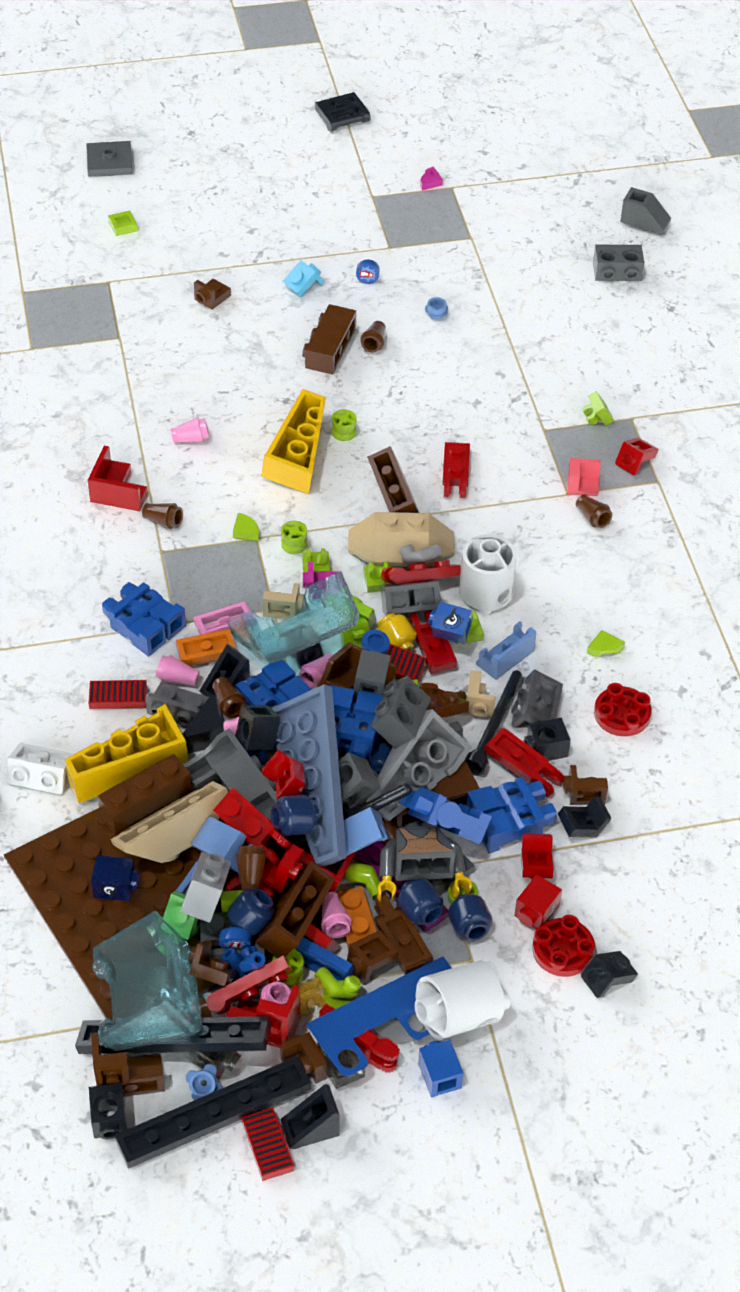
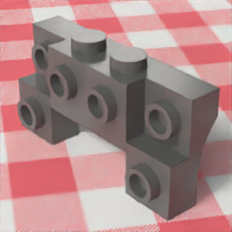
M230 728L217 735L203 752L183 764L190 772L191 782L196 790L203 788L212 781L221 783L227 788L228 792L233 787L271 820L272 806L278 800L276 798V784L274 781L263 776L261 773L263 766L255 755L251 757L248 755ZM244 841V844L241 846H248L249 844Z

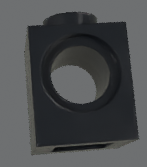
M241 705L235 737L244 746L246 751L260 753L262 750H274L281 717L269 706Z
M562 717L528 725L527 736H524L526 744L549 761L568 757L571 739Z
M122 1083L89 1087L90 1115L94 1139H115V1134L127 1130ZM106 1111L115 1112L111 1116H102V1114Z

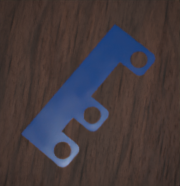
M444 956L306 1025L340 1074L351 1076L368 1065L367 1058L353 1040L365 1033L366 1029L369 1031L397 1017L411 1038L420 1040L430 1035L427 1029L423 1032L414 1031L408 1023L409 1017L416 1014L417 983L422 977L452 969ZM345 1049L354 1051L359 1058L358 1065L354 1068L344 1067L338 1060L339 1053Z

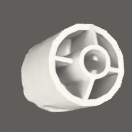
M484 534L471 538L464 545L459 595L466 604L477 609L481 614H490L493 610L504 607L513 597L517 553L509 540L498 535Z
M480 960L420 978L416 987L415 1012L419 1021L425 1026L432 1037L441 1040L501 1020L504 1010L510 1007V998L508 993L502 989L500 980L497 977L498 971L493 961L484 962Z

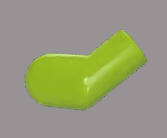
M326 967L320 968L314 975V978L330 997L351 999L358 995L361 987V982L356 976H348L345 980H336Z

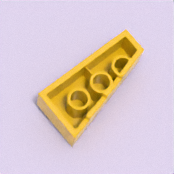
M305 389L301 390L264 455L261 477L309 495L326 397Z
M166 704L157 708V713L149 718L144 715L135 720V725L125 731L119 729L110 734L109 740L103 743L95 742L64 759L69 785L77 802L81 803L96 798L97 795L172 754H175L180 762L184 764L188 761L186 740Z

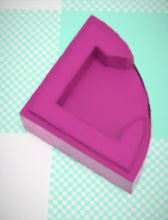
M434 166L426 169L420 180L422 191L443 185V179Z

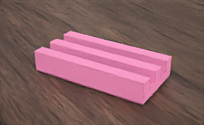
M245 601L193 617L194 625L198 628L199 635L230 629L233 634L255 627V620Z

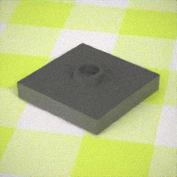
M131 141L86 143L88 177L133 174Z

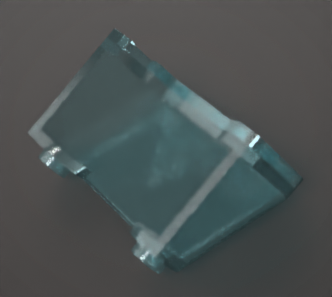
M340 571L307 587L304 593L307 611L275 624L273 617L260 618L253 609L227 621L233 637L255 657L264 663H274L354 627L359 620V611Z
M153 911L93 948V970L100 979H105L110 984L113 1021L106 1018L100 1022L98 1037L104 1047L111 1048L114 1051L191 1037L203 1028L196 977L189 974L191 969L189 964L191 949L187 942L156 911Z

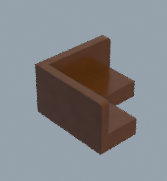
M351 642L347 643L329 658L319 686L324 684L354 689L361 652L365 649ZM389 662L385 686L394 680L398 671V666Z
M98 1033L91 1034L96 1086L122 1083L124 1097L165 1092L162 1057L160 1054L127 1058L126 1052L101 1055Z

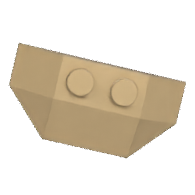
M375 512L349 529L348 553L356 555L368 563L373 562L374 566H383V561H387L389 566L410 567V564H416H407L401 559L400 549L409 544L414 547V551L435 544L440 546L442 551L441 557L424 562L426 567L433 565L434 561L443 560L447 556L451 557L454 555V531L429 513Z
M212 781L203 788L189 793L121 832L118 836L111 839L112 844L125 853L164 863L175 860L181 852L189 847H194L191 845V842L209 816L219 820V816L213 809L228 793L227 788Z

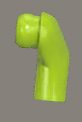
M359 862L350 863L345 872L346 879L349 882L365 884L371 898L377 897V889L381 881L374 867Z

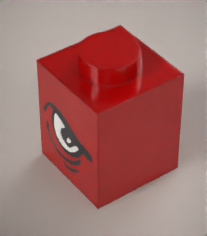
M536 874L516 899L514 916L522 924L537 929L548 921L559 908L562 889Z

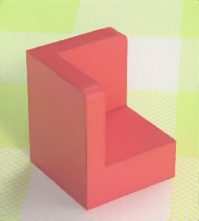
M570 458L567 494L598 496L601 461Z

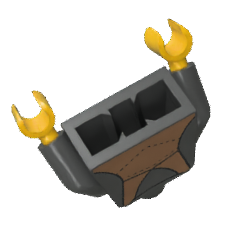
M413 822L406 825V827L396 829V838L390 839L380 853L379 876L382 877V881L377 889L378 900L381 901V892L388 890L392 893L391 902L394 901L396 895V885L392 882L394 877L396 881L453 878L454 875L455 882L450 890L451 895L457 898L459 887L465 890V894H469L472 882L463 874L466 872L461 847L446 837L441 829L436 826L421 827L420 824Z

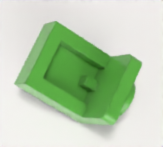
M174 891L170 895L160 928L169 931L168 934L175 939L188 940L198 933L199 926L196 925L198 918L180 912L185 894Z

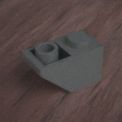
M631 187L623 199L620 222L646 229L653 233L664 234L671 222V217L653 193Z

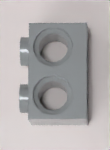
M201 852L180 912L210 923L222 893L231 862L226 861L218 854Z

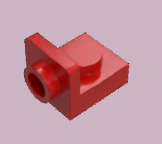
M639 437L624 441L615 464L630 474L636 475L640 470L642 462L654 459L659 449Z

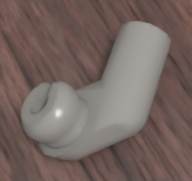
M409 544L400 549V554L402 555L401 559L407 564L424 563L441 557L442 551L438 544L418 551H414V547Z

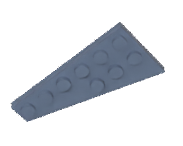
M323 684L271 709L281 717L275 741L277 750L283 751L303 764L305 786L300 794L307 795L313 804L317 805L319 810L318 822H315L313 830L305 834L315 864L327 866L345 859L347 856L332 687Z

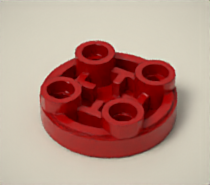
M611 683L606 690L599 694L595 701V720L603 730L617 736L636 735L642 732L650 722L652 711L650 696L636 689L622 686L620 683Z
M565 915L562 918L548 920L535 930L532 952L536 962L542 969L556 976L569 977L582 973L593 959L595 941L591 932L579 922L576 916Z

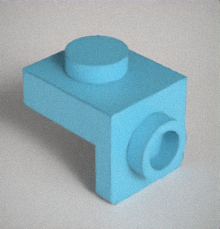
M300 260L283 282L297 295L302 297L315 281L322 285L324 280L319 276L322 272L314 264L310 263L308 266Z

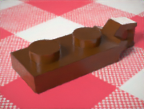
M386 894L381 895V901L376 897L374 899V909L377 913V916L374 917L376 926L398 950L396 961L404 975L433 962V956L415 925L399 907L394 908Z

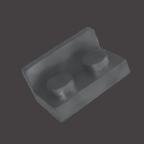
M535 669L527 677H522L516 686L518 695L511 709L513 714L511 725L518 727L524 720L529 723L556 719L563 684Z
M160 682L155 693H148L145 697L147 714H156L157 708L166 704L175 722L182 727H188L209 697Z

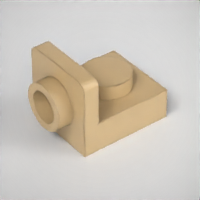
M294 583L292 594L264 591L263 617L295 621L297 611H302L304 605V594H300V584Z
M471 670L467 692L469 709L465 714L477 717H491L494 712L496 697L485 695L486 684L481 683L482 672Z

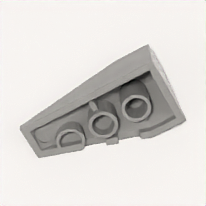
M433 709L426 710L416 738L397 748L392 747L377 778L381 787L366 802L404 783L410 784L414 791H418L419 786L428 790L433 789L437 786L436 783L457 771L472 747ZM398 800L377 812L386 821H390L407 807L399 804Z

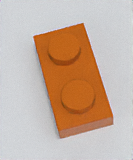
M230 629L176 640L180 661L189 666L217 661L226 644H230L236 649Z
M363 887L336 892L352 920L350 931L344 936L348 951L350 944L377 932Z

